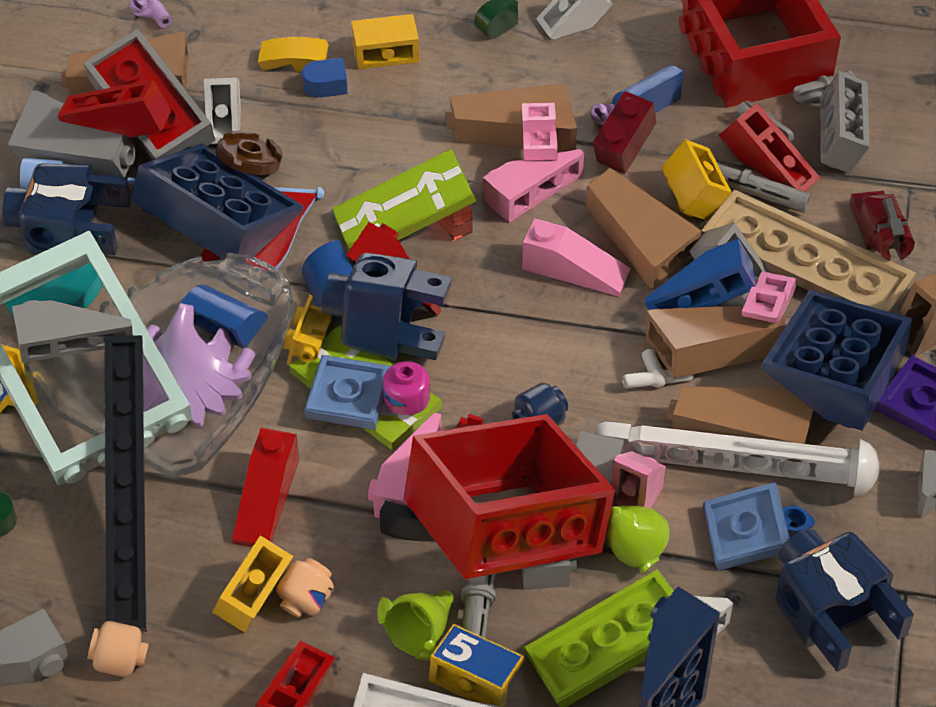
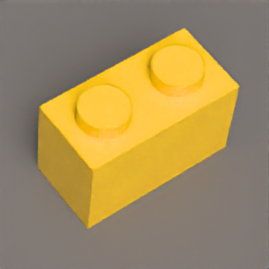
M413 14L351 21L352 43L357 69L420 62L419 37Z
M685 139L661 167L667 179V185L673 191L678 201V208L686 216H695L708 221L732 194L708 147Z
M260 536L220 596L212 613L245 633L283 575L293 556Z

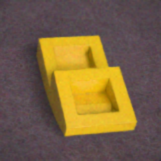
M282 37L261 42L258 64L263 71L291 64L296 73H299L310 62L326 60L329 44L324 39L311 37Z

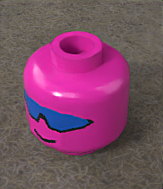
M400 362L387 369L383 377L384 401L387 407L400 415H414L424 410L430 401V376L427 370L414 362Z

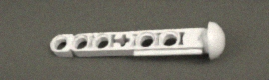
M617 422L599 423L594 430V434L624 440L623 453L633 451L644 457H651L660 463L847 484L849 487H854L853 497L865 495L871 490L879 474L877 452L869 442L862 439L859 440L858 448L844 449L643 425L631 427V424ZM639 442H648V443H652L653 445H645V444H641V443H639ZM675 446H684L690 449H680ZM750 455H761L764 458H756ZM787 459H797L802 462H792Z

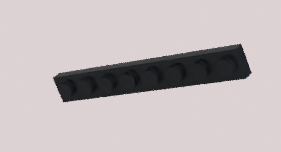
M104 336L106 621L135 626L141 632H147L143 336Z

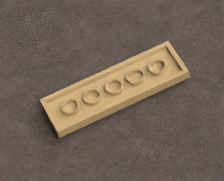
M735 189L701 230L702 236L707 230L735 223L770 273L796 278V285L808 291L814 290L893 313L914 283L916 272L892 261H886L879 255Z

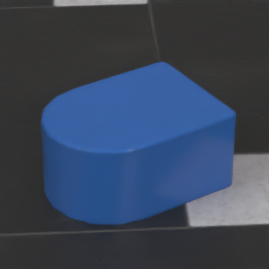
M343 58L313 61L302 69L303 89L309 96L322 98L348 94L347 75Z

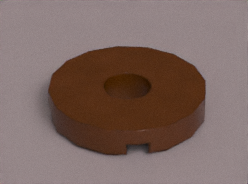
M230 131L224 134L223 139H219L216 149L218 158L225 165L234 170L253 175H267L278 171L283 157L281 148L273 140L267 138L265 142L259 139L258 134L250 131Z

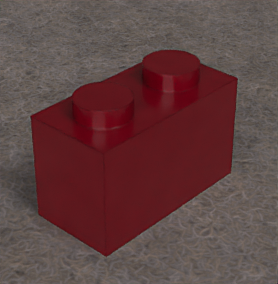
M627 91L623 92L593 141L598 163L626 174L657 123L653 102Z

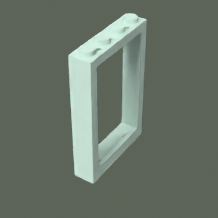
M90 230L1 271L0 305L91 263L121 317L131 319L133 335L143 336V356L169 399L144 412V448L149 446L156 437L166 432H177L184 428L188 421L192 420L191 407ZM0 342V380L57 485L75 483L85 477L88 471L100 465L105 467V432L63 453L59 451Z

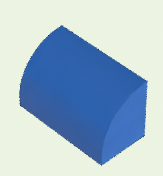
M673 65L666 66L616 93L612 99V104L616 105L623 92L627 91L653 102L655 113L681 99L684 71Z
M339 240L326 243L314 250L302 266V275L311 295H313L316 307H321L323 290L329 274L332 272L349 276L352 271V267Z
M199 285L193 288L180 302L194 307L193 325L216 335L219 328H224L228 332L232 344L240 348L248 346L269 318L265 312L208 285Z

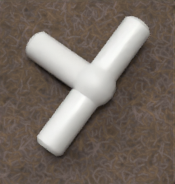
M647 349L642 353V359L648 372L625 374L622 377V384L626 389L645 386L660 388L665 384L692 381L694 374L673 378L667 369L663 370L661 368L655 351Z

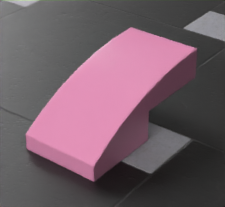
M555 103L522 104L524 161L557 160Z
M761 271L756 287L752 286L742 309V316L777 323L783 316L796 288V278Z

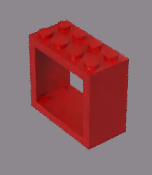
M681 0L683 11L682 16H679L680 31L682 34L687 35L692 53L698 55L704 74L709 75L713 82L716 96L721 97L726 108L740 105L742 102L745 103V101L755 102L791 94L796 86L817 81L823 75L827 77L834 76L841 36L818 0ZM775 10L791 36L790 39L739 49L724 21Z
M545 414L413 435L403 499L466 580L602 553L615 489L549 415ZM529 486L535 492V494L475 504L471 499L472 496Z

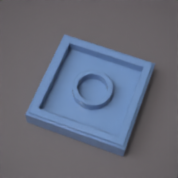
M322 355L304 408V417L306 419L376 430L384 403L383 377L391 366Z
M776 482L703 501L714 561L718 571L777 556L780 548L789 539Z

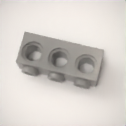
M841 71L837 72L820 97L821 163L851 173L870 147L868 82Z

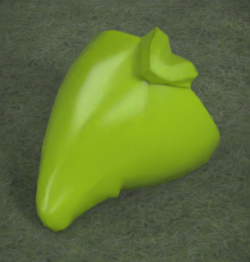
M637 505L612 507L606 530L607 543L610 549L622 563L637 568L642 574L646 573L659 561V556L668 544L670 535L668 522L658 511L649 507Z
M443 590L434 594L408 593L397 597L392 602L389 598L381 597L377 607L378 623L384 625L389 638L397 648L411 656H415V659L430 660L444 634L449 609L454 596L449 590Z

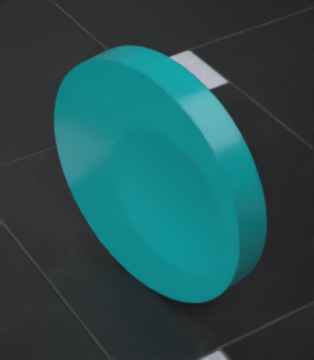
M88 263L5 302V305L13 319L12 306L21 305L31 300L40 302L51 300L87 308L98 296L103 284L91 263Z

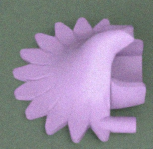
M180 303L167 330L160 338L159 336L162 331L156 325H149L147 331L190 404L192 415L190 422L199 428L204 424L206 411L223 416L226 410L222 400H239L242 398V392L235 384L251 380V373L247 369L253 361L255 353L249 348H243L235 363H229L228 358L232 341L226 329L219 328L213 340L198 336L193 326L194 307ZM143 356L144 412L169 399Z

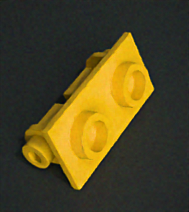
M309 295L305 308L298 306L293 321V326L296 327V330L290 328L284 343V349L289 350L286 365L291 364L293 356L300 358L304 362H311L319 355L324 337L332 321V316L322 314L321 307L311 305L313 295Z

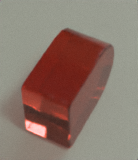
M469 205L438 220L439 224L453 240L473 232L472 208Z

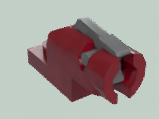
M884 190L851 194L850 206L867 249H876L886 261L891 259L889 249H895L900 260L910 255L914 250L915 241L894 194H885Z

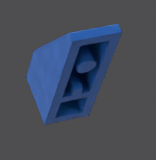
M739 238L704 252L644 299L645 304L649 310L715 306L750 292L752 286L756 287L753 263Z

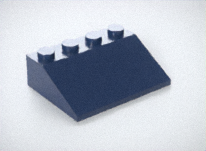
M199 144L139 165L130 200L142 207L144 212L158 217L167 223L171 229L180 231L191 238L196 245L208 249L219 256L221 261L233 266L255 257L300 215L304 208L303 205L253 174L243 173L225 165L218 158L217 152L204 144Z
M809 290L763 361L761 370L826 420L841 424L847 428L863 431L906 353L912 319Z
M677 586L668 598L661 597L651 612L650 617L653 619V624L648 635L650 643L645 658L646 667L639 707H699L706 698L720 612Z

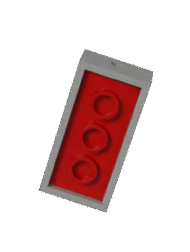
M136 29L83 63L89 81L96 90L154 79L171 112L161 132L151 136L145 134L133 137L149 161L199 144L208 146L215 141L211 122L139 29Z

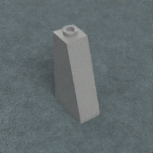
M31 91L8 143V146L20 162H22L23 158L64 160L65 164L91 165L92 173L117 177L126 176L129 166L134 162L136 151L127 136L60 122L57 115L64 103L41 92Z

